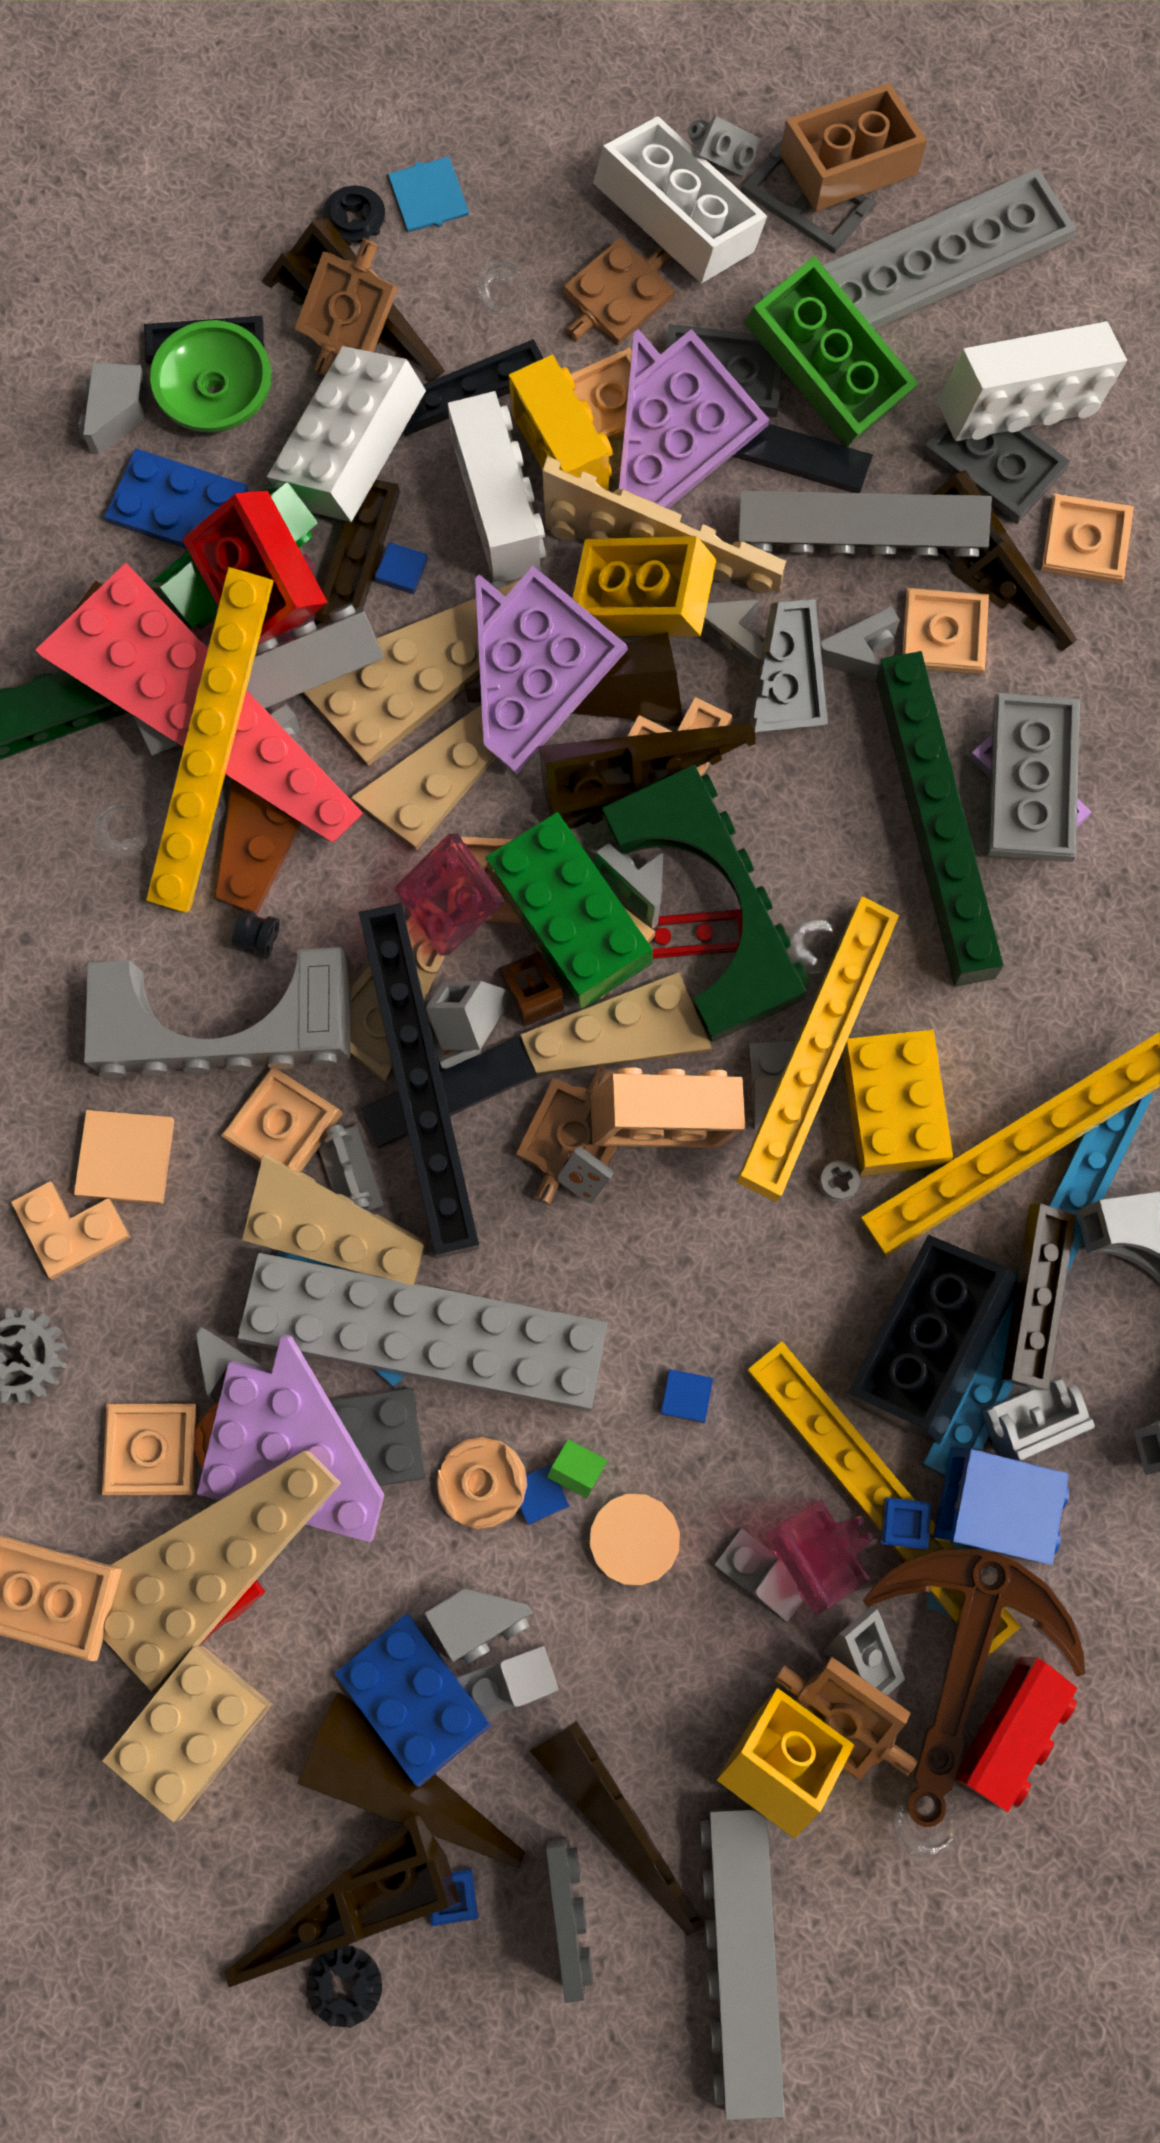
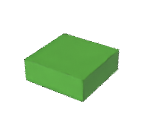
M568 1439L551 1467L547 1478L587 1499L601 1475L607 1459Z

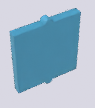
M449 156L424 164L416 162L413 167L388 174L408 232L432 225L441 227L443 222L469 215Z

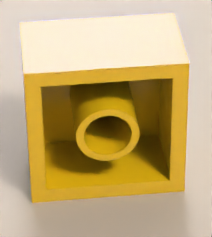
M777 1688L752 1717L717 1781L795 1839L821 1812L854 1744Z

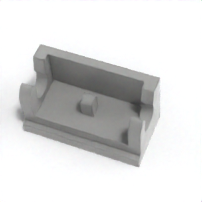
M1058 1378L1050 1381L1049 1390L1030 1389L981 1410L996 1455L1018 1461L1095 1428L1079 1388L1075 1384L1066 1388L1063 1380Z

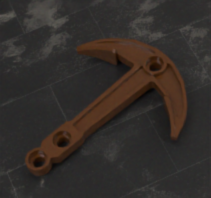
M980 1549L935 1550L905 1561L889 1571L872 1587L863 1599L864 1604L869 1608L899 1595L930 1592V1586L959 1590L963 1593V1600L933 1724L926 1729L914 1772L917 1787L910 1792L906 1801L909 1816L915 1823L923 1827H933L939 1824L946 1814V1803L943 1796L950 1792L954 1785L965 1745L963 1732L1004 1607L1008 1606L1034 1619L1032 1626L1058 1649L1070 1665L1075 1676L1078 1677L1086 1674L1084 1653L1079 1634L1072 1617L1052 1589L1018 1562L997 1553ZM987 1566L994 1568L997 1573V1579L991 1585L985 1584L981 1579V1571ZM937 1749L943 1750L946 1754V1762L941 1767H933L929 1760L930 1754ZM923 1796L931 1797L934 1803L932 1811L927 1814L918 1812L916 1807L918 1799Z

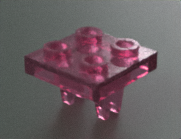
M458 833L448 834L393 888L440 956L450 955L505 902Z
M822 1499L766 1533L773 1544L776 1556L785 1564L797 1584L801 1598L808 1603L815 1616L833 1606L870 1579L856 1555L874 1538L870 1532L863 1535L857 1532V1528L864 1522L861 1516L836 1523Z

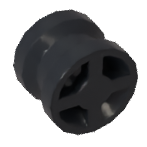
M245 908L237 920L232 937V947L239 951L253 950L257 956L267 959L271 954L273 943L279 933V919L272 916L264 919L258 917L255 911Z

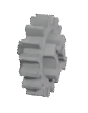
M25 1307L20 1317L16 1310L6 1308L5 1319H0L1 1403L10 1406L15 1396H17L19 1403L23 1405H30L31 1393L42 1399L47 1397L44 1385L50 1383L58 1386L60 1381L53 1374L56 1369H67L68 1365L58 1360V1354L66 1352L68 1346L55 1342L63 1332L56 1326L46 1329L51 1319L44 1314L35 1319V1313L30 1308ZM25 1328L20 1329L16 1335L8 1337L2 1336L5 1332L11 1329ZM42 1343H44L46 1352L44 1363L41 1362L39 1347ZM4 1346L20 1350V1353L25 1357L24 1360L30 1363V1367L14 1362L13 1357L10 1356L11 1353L5 1350ZM26 1375L33 1377L31 1381L25 1384L10 1386L11 1383L14 1384L18 1377Z

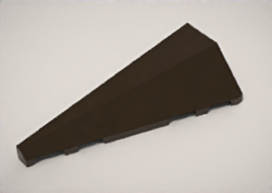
M328 218L312 221L291 251L284 252L279 256L262 281L270 288L276 283L282 284L295 292L291 300L302 305L306 299L323 251L329 252L343 260L355 261L356 254ZM392 303L377 344L381 343L396 352L395 357L407 359L428 372L426 381L430 382L437 379L445 370Z
M966 470L954 475L931 494L983 496ZM992 509L989 548L987 550H979V557H955L954 549H938L937 553L956 565L952 572L955 576L979 593L988 594L989 600L1000 608L1004 609L1008 604L1014 606L1028 616L1024 625L1034 631L1039 625L1060 639L1057 645L1059 650H1065L1077 640Z
M668 632L625 643L628 648L625 654L571 713L604 718L605 716L626 718L632 721H636L640 715L653 722L669 723L674 726L681 725L683 717L677 671ZM480 680L465 684L468 702H481Z
M751 723L538 746L542 783L550 816L558 812L569 829L579 827L587 822L594 825L603 820V807L694 764L696 767L707 762L714 765L722 761L723 754L745 743L749 747L756 744L755 730Z
M341 1693L336 1694L314 1739L297 1784L401 1824L407 1819L419 1815L433 1836L520 1868L525 1855V1851L521 1847L516 1845L436 1774L422 1786H415L363 1712L345 1695Z
M575 1720L563 1729L561 1728L530 1749L531 1754L688 1936L704 1926L629 1801L625 1799L578 1720Z
M417 1815L407 1819L401 1827L385 1840L378 1843L354 1866L343 1872L302 1906L284 1924L260 1941L248 1954L225 1970L224 1973L228 1987L357 1942L368 1936L441 1911L461 1902L452 1878L447 1856L420 1816Z

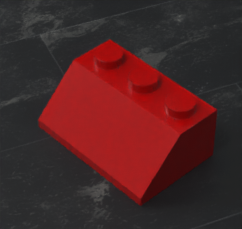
M268 490L235 493L182 539L218 607L228 567L274 580L258 645L302 624L328 603Z
M1021 1656L961 1761L955 1780L1005 1812H1009L1012 1805L1018 1808L1030 1790L1031 1783L1027 1781V1778L1035 1764L1042 1766L1053 1749L1054 1741L1050 1737L1057 1724L1064 1725L1073 1714L1077 1700L1072 1697L1078 1688L1041 1659Z

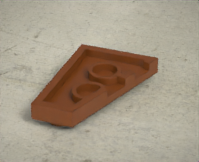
M234 779L231 782L216 898L219 902L240 911L246 908L258 914L302 823Z

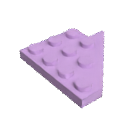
M639 329L633 335L619 489L629 491L667 509L769 426L770 421L692 329L661 355Z
M534 565L506 596L480 574L475 578L483 742L486 749L516 775L539 751L538 746H543L628 650L627 645Z
M286 1334L280 1337L273 1370L235 1360L229 1362L197 1494L220 1501L299 1453L310 1451L341 1484L305 1525L370 1543L375 1536L384 1493L293 1337Z

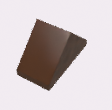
M539 952L499 968L508 990L511 991L512 999L524 1027L564 1011L561 988Z

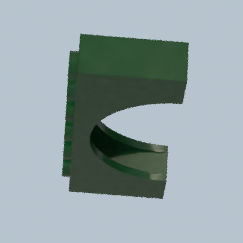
M694 764L603 807L602 810L621 853L629 854L648 848H671L691 853L716 868L730 884L737 897L742 913L743 928L735 957L720 979L707 990L693 997L694 1005L712 1042H715L806 1000L807 991L805 987L810 985V981L801 962L798 961L793 964L786 951L787 948L791 947V942L783 925L779 923L774 926L767 912L773 909L766 890L762 885L755 888L749 873L754 871L752 862L744 848L737 851L730 837L736 834L735 828L726 811L719 813L712 800L718 797L709 775L704 774L700 776Z

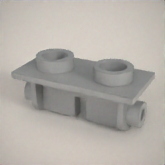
M713 115L711 122L699 119L693 121L688 127V135L691 142L700 146L697 155L741 176L748 172L755 158L761 138Z
M335 1125L326 1130L327 1137L320 1145L319 1150L333 1192L336 1194L340 1193L353 1200L354 1204L366 1211L383 1207L384 1204L358 1126L355 1125L344 1129L343 1125Z

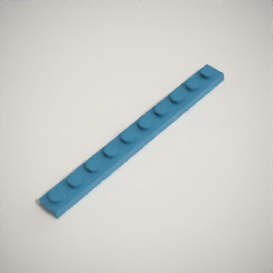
M1152 1093L1147 1094L1082 1135L1048 1206L1076 1215L1067 1273L1083 1242L1076 1211L1094 1202L1103 1200L1154 1095ZM1019 1266L1014 1274V1278L1016 1281L1018 1278ZM1014 1296L940 1445L932 1442L921 1464L943 1477L946 1474L951 1447L982 1451L989 1432L981 1410L1006 1400L1012 1389L1013 1383L1001 1380Z

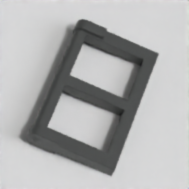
M781 140L742 185L741 191L835 254L867 215L874 211L877 202L864 195L850 199L858 207L833 236L801 215L810 204L804 193L790 208L760 188L761 184L783 160L780 155Z

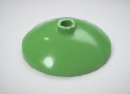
M218 320L196 322L174 332L157 350L150 370L152 392L163 413L176 424L198 432L225 431L249 420L264 404L272 381L269 358L261 342L243 327ZM214 386L222 388L217 393H209V390Z

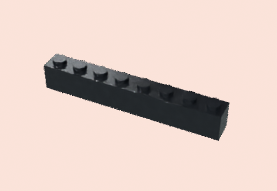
M402 903L360 911L361 928L435 1258L438 1259L479 1249V1241Z

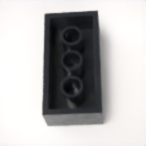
M928 1235L847 1392L860 1408L940 1445L1015 1294L1017 1281L1010 1269Z

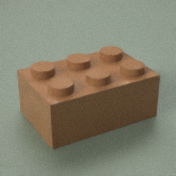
M889 82L786 119L780 155L815 212L917 175L927 139Z

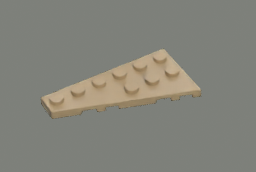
M547 456L543 468L545 529L551 531L555 537L570 541L574 537L585 540L697 536L716 558L713 580L729 582L732 579L747 583L751 590L759 593H767L770 590L780 591L786 560L742 541L734 542L730 545L716 536L717 530L704 524L700 526L699 530L680 523L681 514L624 489H617L613 493L607 491L596 483L597 477L583 471L579 478L559 470L561 462Z
M519 581L497 590L506 596ZM476 598L377 638L384 659L303 692L368 766L465 688V684L472 683L480 676Z
M303 1451L111 1564L110 1566L118 1567L122 1570L111 1612L105 1621L103 1639L151 1692L159 1691L192 1648L201 1644L338 1488L341 1482L310 1451Z

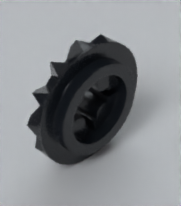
M353 185L338 189L329 196L323 208V219L328 218L350 246L353 241L362 240V238L369 239L373 234L379 235L381 225L386 222L385 207L382 199L376 192L363 186ZM358 210H361L363 221L353 219L351 222H348L346 211L356 213Z
M343 1946L323 1953L314 1962L308 1973L306 1997L312 2007L313 2014L325 2021L330 2027L351 2028L370 2017L380 2001L382 1994L380 1970L374 1959L359 1948ZM330 1970L335 1976L339 1975L343 1980L349 1976L353 1977L357 1972L360 1974L351 1989L355 1996L353 1999L357 2002V2005L352 1999L349 2000L344 1995L338 1999H333L331 2002L327 2000L331 1997L332 1991L336 1987V1983L333 1980L334 1976Z

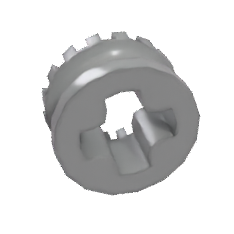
M841 1160L829 1163L821 1173L819 1180L821 1192L826 1198L835 1202L849 1200L854 1196L860 1184L858 1170L849 1162ZM837 1170L841 1176L846 1174L850 1176L851 1179L846 1184L847 1191L842 1192L839 1187L831 1189L828 1183L833 1178L832 1171Z

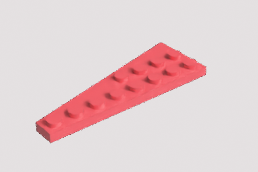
M125 563L35 650L46 660L184 747L208 648L130 565ZM246 690L225 774L332 843L336 842L364 813L251 693Z

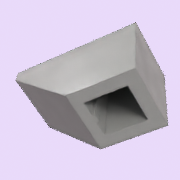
M92 364L91 379H85L84 399L87 403L86 415L81 414L79 419L80 437L86 440L91 454H100L143 421L148 384L141 365Z
M482 981L442 982L426 1007L441 1049L480 1050L511 1001V991Z
M463 1589L427 1611L425 1615L451 1661L456 1662L463 1658L466 1665L490 1651L486 1642L493 1639L502 1632L507 1641L528 1628L530 1625L526 1617L534 1612L527 1604Z

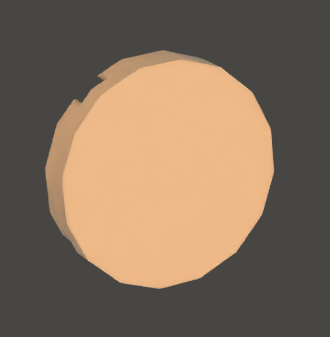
M485 1437L464 1440L450 1449L444 1458L445 1461L442 1463L441 1470L438 1471L436 1479L438 1499L446 1513L462 1525L476 1529L498 1527L511 1519L523 1503L527 1489L525 1466L518 1454L505 1443Z
M625 1494L610 1500L597 1513L591 1526L590 1548L596 1564L607 1577L623 1585L642 1586L660 1579L672 1567L679 1552L680 1531L674 1515L662 1502L646 1494Z

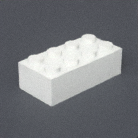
M657 116L603 145L593 184L700 283L707 281L754 253L767 215L707 160L697 155V151L660 117Z
M1108 321L963 348L937 403L955 441L970 438L978 440L990 434L1005 431L1017 432L1025 427L1040 424L1052 425L1060 420L1074 417L1087 418L1100 409L1102 402L1115 384L1127 359Z
M342 346L267 475L271 484L288 482L310 512L352 522L426 392L408 360Z
M495 391L449 402L448 411L452 444L493 582L495 580L505 582L523 577L533 565L541 571L540 558L546 557L542 539L545 538L544 527L540 514H534L532 502H534L533 490L529 477H523L521 469L523 458L518 441L513 442L510 430H513L507 405L500 407Z

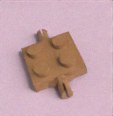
M621 237L618 238L564 285L563 294L577 307L580 313V317L565 328L566 334L569 337L572 336V339L577 342L579 338L593 327L595 330L605 333L617 345H620L674 297L675 290L657 271L671 260L672 256L660 246L648 258H644L634 251Z
M362 238L355 261L343 260L329 252L323 251L294 328L311 337L322 347L313 370L324 376L327 374L342 346L374 352L399 288L380 278L370 269L379 245L365 238Z
M597 1067L588 1088L574 1087L553 1078L516 1152V1158L537 1167L545 1175L536 1194L533 1196L541 1202L549 1187L543 1199V1204L551 1205V1201L560 1185V1182L557 1180L558 1175L577 1147H582L606 1166H609L618 1146H592L591 1094L614 1074L607 1069L599 1084L605 1072L604 1067Z
M833 1657L830 1658L818 1675L811 1677L808 1681L789 1669L785 1664L780 1669L774 1682H777L795 1695L796 1702L854 1744L843 1767L846 1771L861 1780L871 1766L885 1760L905 1774L906 1777L909 1776L916 1766L918 1759L912 1757L895 1744L897 1734L905 1726L911 1714L908 1710Z

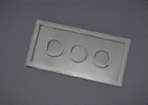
M1007 693L995 694L993 702L988 856L1064 862L1074 861L1076 857L1080 699Z

